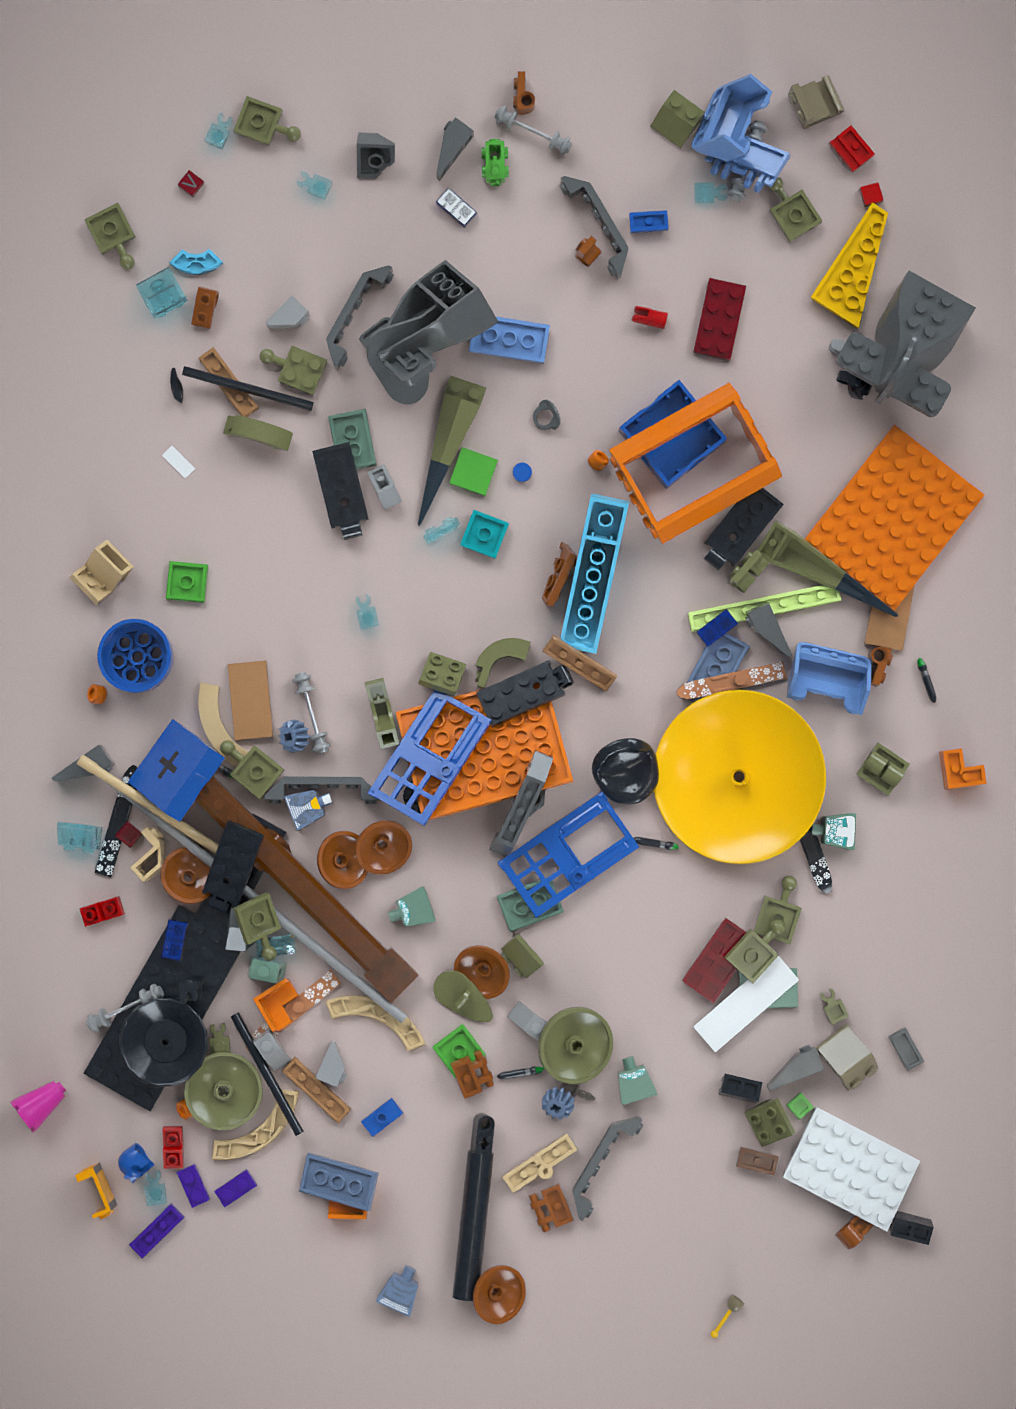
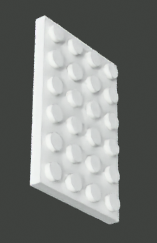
M815 1107L782 1177L876 1227L888 1231L920 1161Z

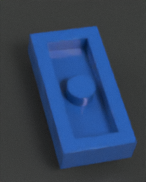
M667 210L629 213L630 233L668 231L669 229Z
M390 1098L364 1118L361 1123L370 1135L374 1137L404 1112L394 1099Z

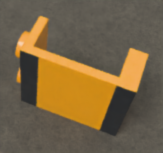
M99 1162L82 1169L75 1177L77 1182L93 1177L105 1206L93 1213L92 1218L99 1217L101 1220L114 1212L113 1209L117 1206V1203Z

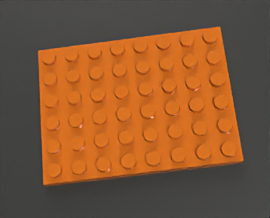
M894 424L804 539L895 611L985 494Z
M535 683V684L533 685V688H534V689H539V688H540V684H539V683ZM477 691L453 697L486 716L476 694ZM552 701L493 728L490 724L429 820L515 798L527 774V767L535 750L553 757L542 790L572 783L573 777ZM447 702L420 745L446 759L473 717ZM424 705L396 712L402 739ZM418 767L411 774L415 786L420 784L426 774L425 771ZM431 776L423 790L433 796L442 781ZM419 795L417 799L422 814L430 800Z

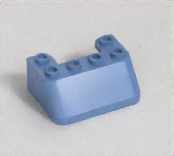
M752 74L720 86L712 95L691 147L698 153L724 161H730L746 155L750 150V141L744 135L746 129L751 124L753 113L768 106L772 91Z
M800 642L797 644L788 679L787 698L795 701L803 700L806 698L807 691L814 694L843 699L844 708L847 712L862 715L871 688V660L862 655Z

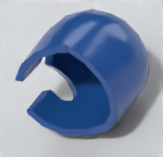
M138 1143L123 1151L118 1159L119 1169L125 1175L124 1179H129L131 1183H134L137 1178L143 1176L155 1165Z

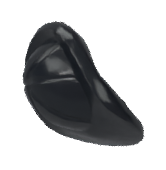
M623 738L613 741L604 746L596 754L592 762V774L596 784L610 800L625 805L640 803L652 794L658 784L659 768L656 754L648 743L640 739Z

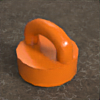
M595 450L588 458V464L596 471L603 470L609 463L607 455L600 450Z
M92 684L87 692L88 701L94 704H102L106 700L107 690L104 686Z
M185 1099L177 1102L176 1110L179 1116L183 1119L191 1117L192 1115L188 1110Z

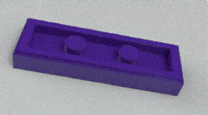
M171 1203L129 1246L143 1259L185 1216Z

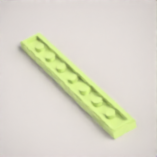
M825 585L689 612L687 614L691 632L703 629L725 611L737 623L746 621V611L765 602L770 604L774 615L839 602L841 601L839 591Z

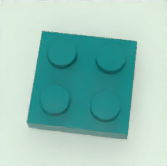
M473 509L460 546L496 559L509 523Z

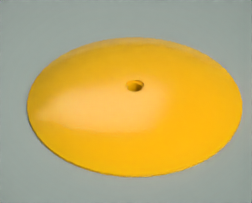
M728 690L697 700L685 708L671 722L663 734L656 751L659 780L654 793L663 819L672 832L685 845L695 852L716 861L748 864L764 861L783 853L807 833L823 803L826 789V766L816 735L809 724L793 708L779 699L764 693L749 690ZM738 771L744 773L745 778L742 782L737 781L735 778Z

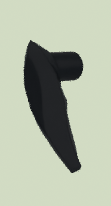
M172 368L170 377L172 394L178 402L182 403V384L177 377L176 369Z

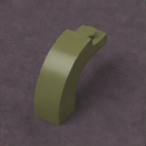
M228 415L223 434L227 436L249 439L284 451H288L293 436L292 432L281 427L239 415Z
M506 638L489 645L481 653L475 665L482 668V672L478 671L475 682H478L477 687L483 689L486 687L490 670L498 660L511 657L525 661L531 642L519 638Z
M384 678L365 682L380 748L400 745Z

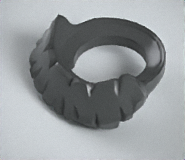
M548 399L542 400L539 403V407L533 413V421L540 429L548 430L552 428L556 430L561 424V418L559 417L558 410H556V406ZM541 410H550L553 414V418L547 425H541L537 421V415Z

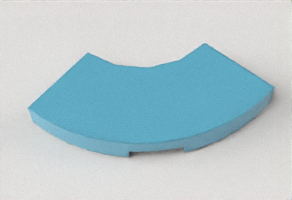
M182 249L169 262L177 270L193 275L212 272L223 264L210 249L200 254H191Z

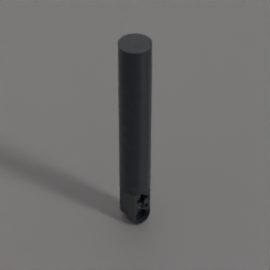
M479 1113L473 1119L471 1146L467 1153L452 1298L462 1301H473L474 1287L482 1272L494 1157L492 1146L495 1127L494 1119L485 1113ZM487 1118V1125L481 1128L480 1122L482 1119ZM485 1140V1143L479 1145V1142Z

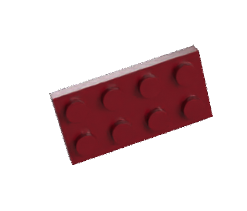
M709 278L693 353L731 360L746 285Z
M725 917L681 981L714 1003L737 970L724 957L745 935L746 931Z

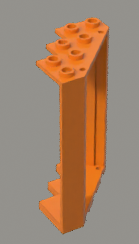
M730 383L721 386L609 449L612 456L609 459L613 467L618 470L615 473L619 481H624L623 484L626 490L631 493L628 496L632 504L636 505L641 516L644 515L642 521L647 529L651 528L649 530L653 538H658L662 544L783 477L774 456L772 457L767 448V443L753 424L754 421L741 402L738 392ZM731 407L732 413L743 427L746 438L755 447L761 464L657 522L628 472L626 465Z

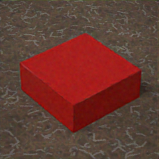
M879 182L859 188L864 207L870 206L872 202L874 204L883 202L884 199Z

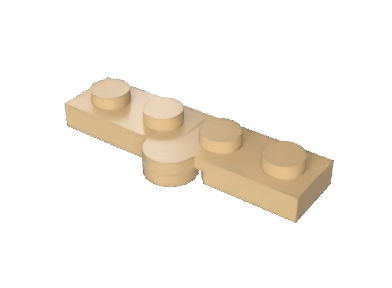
M565 1133L502 1177L514 1193L537 1176H540L542 1179L550 1178L553 1174L552 1167L578 1149L569 1135Z

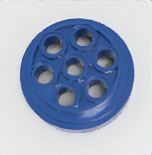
M142 619L123 620L113 625L103 635L98 647V665L105 679L114 687L130 693L148 692L158 687L168 677L173 665L172 644L168 636L151 622ZM147 634L149 636L148 643L141 644L140 637ZM124 638H129L130 645L127 648L121 646ZM160 648L162 655L155 659L153 651ZM141 652L143 659L137 663L134 661V655ZM118 656L124 658V663L121 666H116L115 659ZM153 666L156 672L154 676L148 677L146 671L149 667ZM135 670L137 676L133 681H130L128 673Z

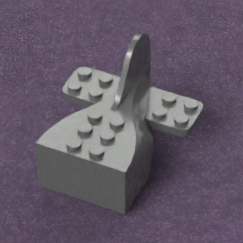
M444 260L407 290L391 318L385 317L365 331L359 340L366 348L370 367L389 396L401 404H413L422 399L427 392L429 373L436 367V362L431 356L432 353L465 342L488 330L499 321L479 287Z
M908 270L877 323L875 342L857 332L850 334L837 356L836 363L843 370L875 387L876 392L879 393L875 402L880 404L885 397H893L930 418L935 417L951 392V386L948 382L930 372L936 369L951 352L976 307Z

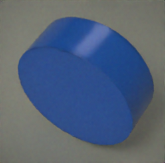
M521 462L515 465L513 476L518 482H526L531 478L532 469L527 463Z

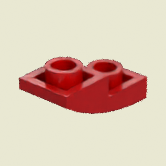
M120 896L79 908L85 927L125 914Z
M163 1126L164 1169L183 1168V1126Z

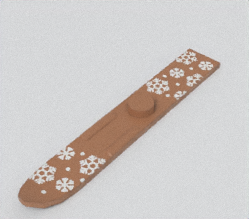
M784 662L690 681L680 686L676 694L680 698L692 699L785 679L787 677Z
M329 970L301 993L299 997L284 1007L293 1022L296 1021L342 982L332 970ZM267 1022L252 1034L253 1039L270 1028ZM286 1028L282 1029V1030L279 1031L278 1033H275V1032H273V1033H274L275 1036H277V1035H279L283 1030H285Z

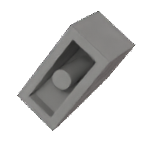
M291 296L266 322V325L269 329H297L308 322L310 313L299 301Z
M385 465L367 472L384 509L402 502Z
M518 1001L507 1016L525 1032L539 1041L541 1031L547 1021L520 1001Z
M270 1028L254 1038V1045L274 1071L291 1061Z
M331 1041L316 1079L337 1087L339 1083H344L347 1073L344 1072L346 1066L335 1041Z

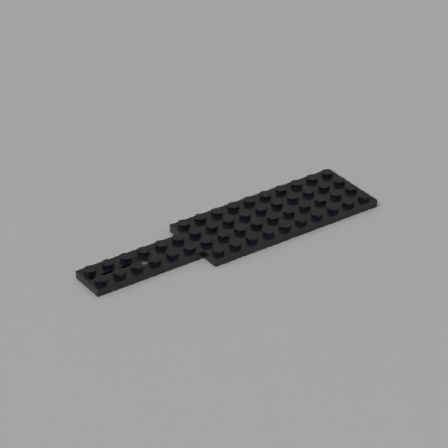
M252 813L266 828L276 831L284 838L286 831ZM254 866L247 883L252 890L255 889L264 873ZM213 894L201 903L196 913L180 904L178 905L170 920L187 923L180 959L163 956L169 928L168 923L121 1008L139 1000V991L142 989L149 991L152 984L162 988L164 992L163 998H173L180 1001L179 982L183 980L204 979L201 998H197L194 1002L192 996L190 1002H186L203 1020L241 951L225 950L229 915L208 906ZM243 895L240 905L249 899ZM141 1002L115 1016L83 1074L146 1110L152 1111L165 1087H155L139 1081L126 1068L120 1055L119 1035L124 1021L138 1005L143 1004ZM163 1038L162 1042L163 1044L167 1045L169 1043V1040L167 1038Z

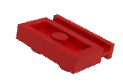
M852 125L829 143L852 173L875 155Z

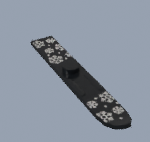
M132 765L124 773L122 781L137 791L128 782L137 769V766ZM119 793L95 869V873L112 877L122 843L115 834L129 820L133 806L132 803Z
M809 829L800 839L816 885L823 892L829 893L832 888L830 871L817 835H811Z

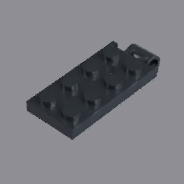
M350 442L312 451L331 528L340 526L344 540L363 536L359 521H366L369 518ZM342 499L349 501L347 506L341 504Z
M764 488L738 501L704 542L706 546L712 547L704 560L718 571L727 560L734 567L784 504ZM731 534L736 535L735 541L729 539Z
M548 660L477 691L476 694L486 716L492 720L490 723L491 727L493 728L563 697L565 692L562 689L574 683L568 668L561 665L552 670L551 662ZM539 683L540 688L534 689L533 685Z
M231 820L227 821L202 891L203 894L207 892L213 894L208 904L209 907L227 914L232 903H234L233 907L240 905L265 835ZM224 877H228L230 883H226Z

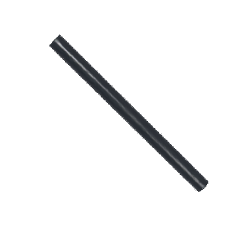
M187 366L183 368V376L312 411L314 402Z
M236 1013L231 1016L234 1025L294 1135L301 1134L304 1131L269 1066L254 1045V1039L240 1013Z

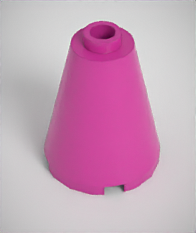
M52 1081L13 1099L10 1103L29 1129L35 1132L65 1097L63 1093L66 1090L60 1082L56 1084Z

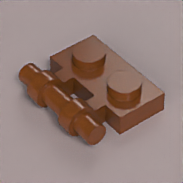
M480 1050L474 1052L475 1061L471 1062L469 1056L450 1063L464 1099L483 1092L480 1086L483 1083L486 1084L487 1088L494 1085L492 1072L488 1070L486 1057L482 1055ZM480 1068L482 1074L477 1077L474 1070Z
M559 1183L541 1190L542 1199L538 1200L536 1193L529 1195L531 1209H534L538 1218L536 1221L538 1226H541L543 1232L550 1230L548 1223L551 1221L554 1222L556 1228L574 1221ZM547 1205L550 1214L545 1216L541 1206Z

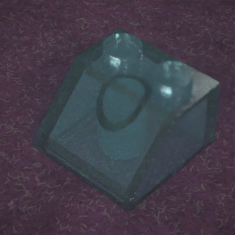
M170 267L136 284L154 319L165 316L169 311L181 307L188 301Z
M57 822L58 845H62L64 850L75 851V847L83 848L82 852L94 853V850H100L103 827Z

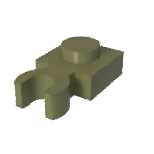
M829 988L830 997L825 998L821 992L820 998L828 1004L823 1009L831 1025L849 1017V1014L841 999L835 1001V992L832 988Z
M221 1023V1031L215 1030V1024H212L210 1027L211 1032L215 1036V1038H209L211 1054L215 1052H231L229 1036L223 1035L226 1030L225 1023Z

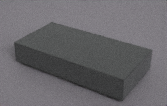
M906 1027L888 1036L907 1071L924 1062Z

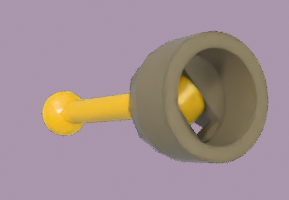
M732 1294L728 1299L727 1305L729 1310L716 1329L711 1331L710 1335L712 1338H717L718 1331L731 1312L739 1311L743 1307L744 1302L737 1296Z

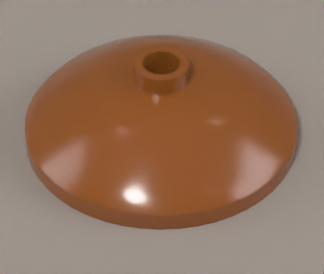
M390 820L375 822L365 828L359 835L355 846L356 858L359 864L370 873L378 875L392 873L401 868L409 859L412 851V839L406 828L397 822Z
M350 831L334 832L327 836L319 847L317 853L318 870L322 878L335 888H353L359 885L368 874V871L359 864L356 858L355 846L359 837L356 833ZM337 857L340 858L339 864L336 861Z
M186 847L176 849L166 857L161 867L160 879L164 890L171 898L181 903L195 904L204 901L211 895L209 892L206 894L202 893L210 871L208 865ZM189 876L191 880L185 881L184 877Z
M482 945L467 947L460 952L454 962V971L464 974L472 981L485 999L499 996L509 984L510 970L508 964L492 948Z
M497 1265L485 1271L478 1279L473 1291V1305L478 1316L491 1324H502L515 1317L525 1300L526 1287L523 1277L516 1269L507 1265Z

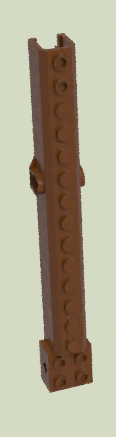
M214 775L201 789L195 801L223 829H225L227 821L231 820L265 835L254 867L260 872L268 873L366 971L364 977L392 1003L419 974L392 947L387 949L292 854L289 844L276 831L266 828Z

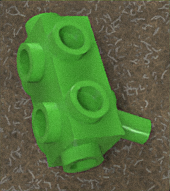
M494 138L485 141V148H482V159H486V166H482V178H486V183H490V186H501V183H505V178L509 177L508 166H505V159H508V147H504V141H500V139ZM493 152H497V153H498V157H497V156H493V157H492L491 154H492Z

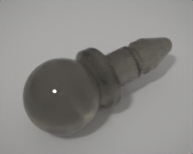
M562 1082L560 1089L564 1087V1093L570 1091L574 1098L577 1095L588 1101L596 1100L591 1093L579 1089L580 1085Z

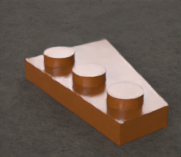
M564 542L560 543L559 548L562 549L559 558H555L553 564L555 565L554 575L551 574L549 576L542 596L545 604L551 607L559 600L560 591L569 579L568 574L577 562V555Z

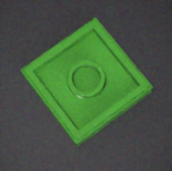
M462 447L449 484L486 496L498 460Z
M169 561L166 599L205 603L208 564Z
M461 1024L432 1046L455 1078L456 1076L450 1063L469 1056L471 1062L475 1061L474 1052L479 1050L483 1056L486 1055L464 1024Z

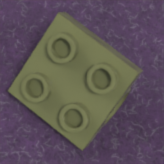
M757 549L754 553L750 551L741 561L743 566L741 568L737 566L728 576L731 578L728 583L742 593H745L755 581V578L750 573L759 577L769 565V562L761 556L762 554Z
M430 652L418 684L455 697L466 664Z
M877 742L856 775L889 796L903 778L910 764Z
M778 1098L765 1100L744 1112L762 1147L793 1136L796 1133Z

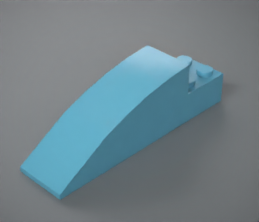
M591 493L560 638L577 650L597 653L629 501Z

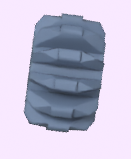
M299 720L286 721L283 723V727L279 728L281 732L278 735L281 738L279 744L283 745V750H289V752L294 753L302 751L309 744L307 740L310 737L307 734L309 728L305 727V722H299Z
M555 1086L553 1090L548 1089L545 1095H543L542 1109L546 1110V1115H552V1120L557 1117L561 1121L563 1117L567 1118L570 1116V1113L573 1111L574 1097L570 1096V1091L565 1092L564 1087L559 1090Z

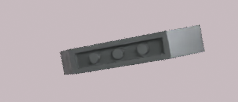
M567 176L561 177V184L559 186L564 195L567 194L571 199L584 192L582 196L587 204H591L593 208L591 211L595 219H600L603 224L601 228L604 234L610 236L612 248L615 252L619 253L609 259V266L607 268L612 276L615 275L617 280L620 279L629 247L591 183Z
M388 265L362 273L328 334L326 341L335 369L338 370L340 366L343 367L348 359L346 356L347 351L336 345V342L339 343L343 338V329L345 326L348 327L353 319V316H351L353 311L359 309L363 293L367 294L371 287L370 281L383 288L386 283L390 284L394 276L391 266Z
M535 750L528 764L527 774L499 833L496 832L489 850L505 857L513 850L545 784L553 757Z
M284 776L265 795V800H269V803L281 804V800H285L286 784H289V788H300V785H308V788H319V785H327V788H339V785H346L347 789H358V785H361V800H365V804H377V800H379L367 794L372 786L363 777Z
M636 1116L611 1123L574 1185L572 1192L581 1221L585 1217L589 1218L594 1209L591 1207L593 1205L592 1201L581 1195L582 1192L585 1194L589 1188L590 1183L588 1181L590 1177L596 1176L600 1169V1166H598L601 1159H606L610 1152L608 1149L611 1142L615 1143L620 1135L619 1129L632 1137L635 1133L639 1134L643 1127L641 1117Z

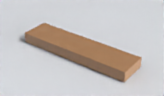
M214 347L198 358L209 373L238 381ZM219 386L241 416L248 417L259 409L248 393Z
M552 635L542 650L548 656L606 692L617 678V674L555 635Z
M296 1056L282 1070L289 1079L338 1124L352 1109L323 1081L316 1079V1075Z

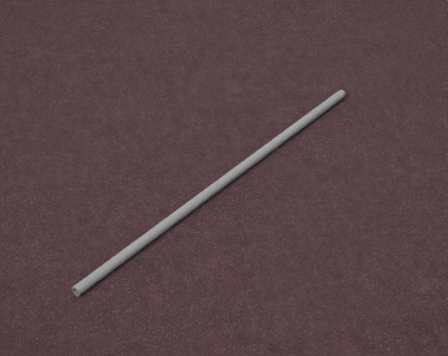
M111 786L211 868L214 858L183 832ZM224 877V879L230 883V879L228 877ZM248 885L246 886L243 895L249 900L259 896ZM274 907L279 924L396 1020L400 1023L407 1017L405 1013L390 1003L378 991Z

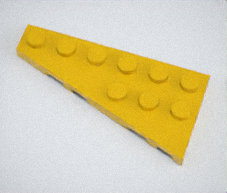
M873 202L810 297L811 300L856 329L860 325L888 216L887 211Z

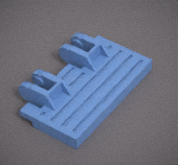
M745 136V138L750 141V150L744 156L730 161L706 156L705 161L709 163L714 162L710 171L714 176L717 175L722 165L726 164L721 172V178L724 180L727 179L731 172L744 177L747 175L743 187L748 189L755 178L758 177L754 186V192L757 193L761 191L764 185L773 186L790 158L788 152Z

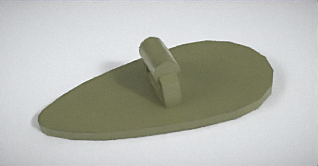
M448 970L437 976L433 991L441 1004L471 1020L479 1022H490L492 1020L493 1014L488 1001L464 974Z

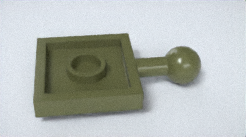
M246 96L233 130L235 134L270 146L275 131L286 135L287 139L292 142L298 141L301 137V131L298 127L291 126L287 128L278 124L283 112L281 108Z
M777 177L773 186L769 187V189L776 192L782 202L771 208L770 213L788 241L792 242L821 224L822 219L803 189L788 197L783 189L782 179Z
M119 203L84 219L101 254L103 255L116 248L121 257L119 261L120 266L126 270L133 268L135 260L131 255L127 254L123 244L136 238Z
M291 346L286 360L275 356L274 352L270 349H263L259 355L261 362L264 364L275 363L283 367L278 382L312 396L327 363V359L295 346Z
M230 740L223 741L220 745L222 754L226 756L231 755L239 762L230 775L258 799L264 796L285 770L255 745L245 757L235 749V744Z
M793 876L783 878L782 887L784 889L780 900L764 896L753 930L755 933L765 936L770 930L771 922L781 920L785 924V931L781 935H775L773 939L791 944L802 910L801 907L787 903L790 892L797 886V880Z
M265 892L233 908L245 944L249 945L260 939L263 947L261 952L262 958L266 961H272L276 958L277 951L274 947L270 946L267 935L281 929L270 894Z
M781 920L772 921L770 930L762 939L752 929H749L724 958L754 984L779 956L768 943L775 935H781L785 931V924Z

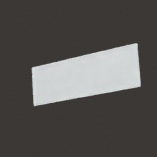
M778 956L754 984L749 980L744 982L700 1020L694 1028L716 1052L798 982L799 979Z

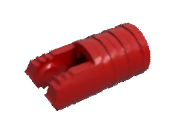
M635 306L634 311L637 314L632 316L631 320L633 322L665 329L668 317L667 312Z

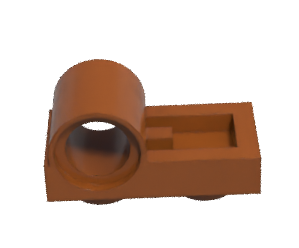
M518 71V78H514V89H517V96H513V108H517L518 114L524 115L534 110L535 96L533 93L525 91V71ZM528 99L532 103L525 106L522 104V101Z
M590 236L588 240L584 238L575 249L577 251L575 257L587 267L602 253L595 245L597 240L593 236Z
M201 286L198 287L191 325L211 328L219 291Z
M876 647L869 652L868 658L873 665H876L871 677L872 686L877 687L880 683L883 684L887 674L884 673L886 665L889 666L893 655H891L892 649ZM875 651L882 653L883 658L881 661L875 660Z
M854 1215L835 1236L850 1250L863 1240L864 1235L874 1225Z

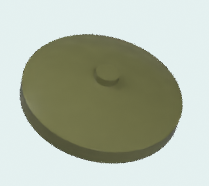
M570 1007L553 1015L543 1027L538 1041L539 1059L544 1069L556 1080L567 1084H580L595 1078L606 1067L613 1051V1035L607 1021L597 1012L586 1007Z
M232 1052L209 1054L205 1056L203 1064L198 1071L185 1082L184 1096L186 1105L191 1115L199 1123L210 1129L231 1130L238 1128L248 1122L259 1108L262 1099L261 1078L253 1064L239 1054Z

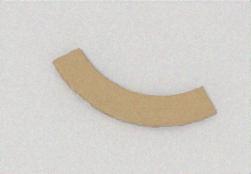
M201 682L198 705L203 729L216 751L225 757L229 763L237 767L239 762L231 755L226 756L220 751L221 743L226 740L232 741L235 744V749L244 757L248 754V751L234 742L221 721L218 705L220 687Z
M349 995L325 1001L332 1019L347 1015H363L386 1024L400 1037L407 1051L426 1044L421 1033L408 1017L400 1023L368 996Z
M281 1089L294 1112L299 1091ZM276 1102L265 1122L254 1131L239 1138L228 1140L215 1139L212 1160H232L244 1157L261 1150L271 1143L288 1123L278 1103Z

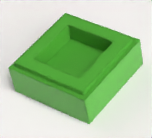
M801 1092L786 1104L799 1120L814 1108Z

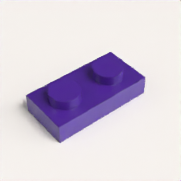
M196 1164L176 1172L192 1208L210 1200Z
M246 1169L214 1192L225 1208L255 1188L257 1183L248 1169Z

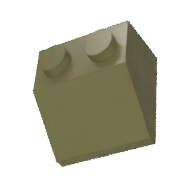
M673 90L650 127L679 148H682L702 121L705 111Z
M519 933L501 948L503 951L501 956L508 963L510 961L516 966L514 970L520 977L523 975L526 978L544 964V961Z

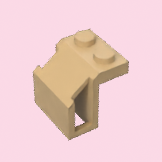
M106 540L93 550L85 565L75 571L70 576V579L97 605L114 591L120 580L124 582L134 566Z
M146 827L141 832L152 844L153 848L130 867L142 882H148L158 874L165 860V841L162 839L164 835L157 827ZM158 854V864L146 873L142 866Z

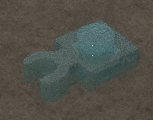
M219 113L217 117L218 124H211L204 139L206 143L219 149H223L230 134V131L226 128L230 127L233 122L232 117H229L227 122H223V113Z
M301 171V176L305 177L306 180L304 182L297 180V185L302 188L309 187L308 193L325 200L333 182L317 174L310 178L307 172Z
M714 182L695 183V203H714V198L721 201L727 200V195L720 194L721 190H727V185H719L717 188H714Z
M368 594L366 595L367 601L365 603H361L359 597H356V603L361 607V610L356 611L361 630L380 626L375 606L369 608L371 598Z
M160 1170L156 1171L157 1177L155 1179L151 1178L150 1171L146 1173V1180L150 1183V1185L145 1186L147 1206L167 1203L165 1183L159 1184L161 1178Z

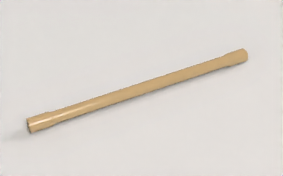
M85 755L80 757L77 765L96 775L216 854L219 844L181 820L179 822L167 815L144 795L98 766L97 763Z

